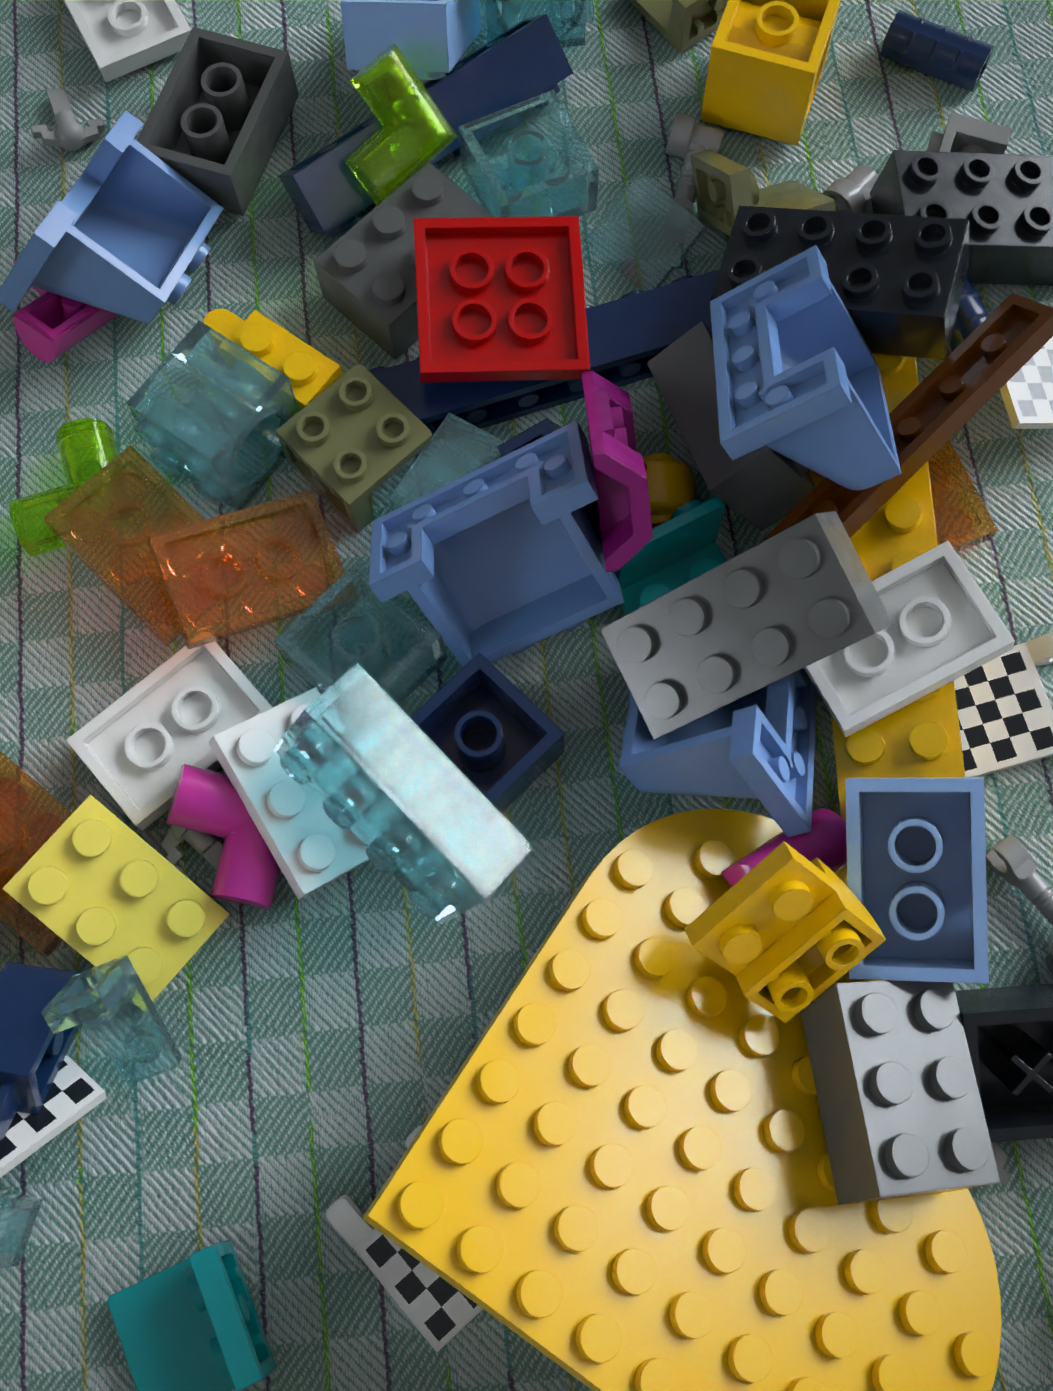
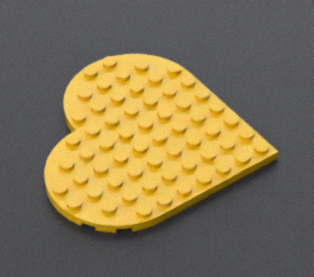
M697 809L680 812L655 820L636 830L612 848L592 868L580 884L362 1219L592 1391H992L1000 1354L1002 1326L1001 1296L990 1240L969 1189L838 1205L801 1012L796 1014L787 1023H784L746 997L740 988L736 976L692 947L685 928L731 888L721 872L783 832V830L773 819L749 812L728 809ZM844 866L835 874L847 885V866ZM848 971L834 984L882 980L849 979Z

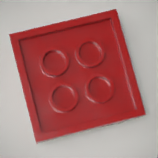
M579 216L413 218L420 383L582 379L581 372L590 371Z

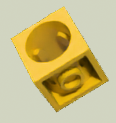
M728 0L711 45L700 120L798 146L824 69L841 0Z

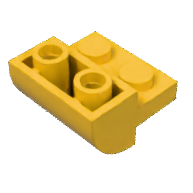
M785 841L685 928L692 947L736 976L740 988L746 997L784 1023H787L801 1010L806 1008L813 1000L886 940L881 929L864 905L828 866L817 857L810 862Z

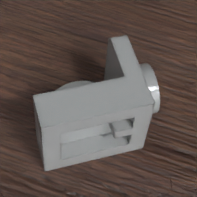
M951 112L943 134L933 131L926 151L1004 154L1012 128Z

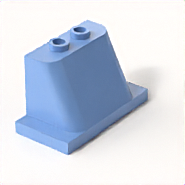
M125 110L103 139L86 169L62 202L59 200L56 202L31 236L0 287V303L14 312L31 287H35L149 324L166 300L175 305L190 284L192 278L186 275L184 271L187 268L194 273L209 253L211 247L203 241L224 208L137 142L135 137L144 124Z
M817 245L710 301L720 444L732 461L760 447L766 446L850 490H864L902 474L879 365L831 283L827 263Z
M576 420L372 521L369 587L381 603L408 591L462 668L479 652L492 663L509 654L521 653L530 648L534 643L562 630L574 629L586 619L624 603L620 583L614 571L606 572L603 547L583 506L598 500L588 440L578 421Z
M804 668L656 739H653L629 690L630 703L626 726L622 731L623 746L619 768L639 791L643 793L759 799L787 837L811 832L817 689Z

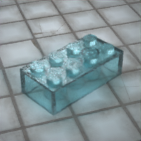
M359 663L354 665L306 707L273 749L280 756V764L284 771L297 783L307 784L323 801V809L327 816L340 828L350 829L366 846V854L370 861L382 872L390 875L393 874L409 891L408 896L413 906L425 917L436 919L440 925L445 924L486 900L534 848Z

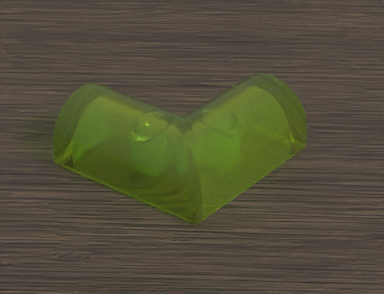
M395 44L389 45L351 79V82L383 127L344 161L376 205H379L458 137Z
M84 418L71 421L59 428L55 437L67 484L9 502L10 517L16 535L30 557L137 525L114 433L106 422L99 419Z

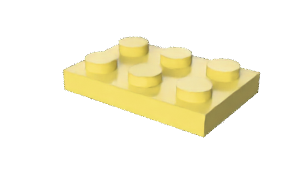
M91 794L2 888L145 1009L230 915L226 909Z

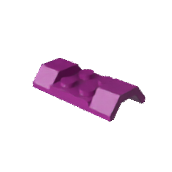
M594 371L581 372L592 467L598 494V500L596 501L606 572L619 571L653 538L648 479L643 456L636 449L634 419L629 393Z

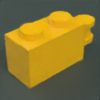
M221 308L210 311L204 318L203 326L210 338L211 346L216 354L224 358L234 383L288 419L292 418L343 376L339 364L256 310L245 321L229 310Z

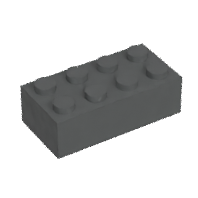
M831 511L816 513L600 630L653 739H656L892 626L893 623L837 512Z

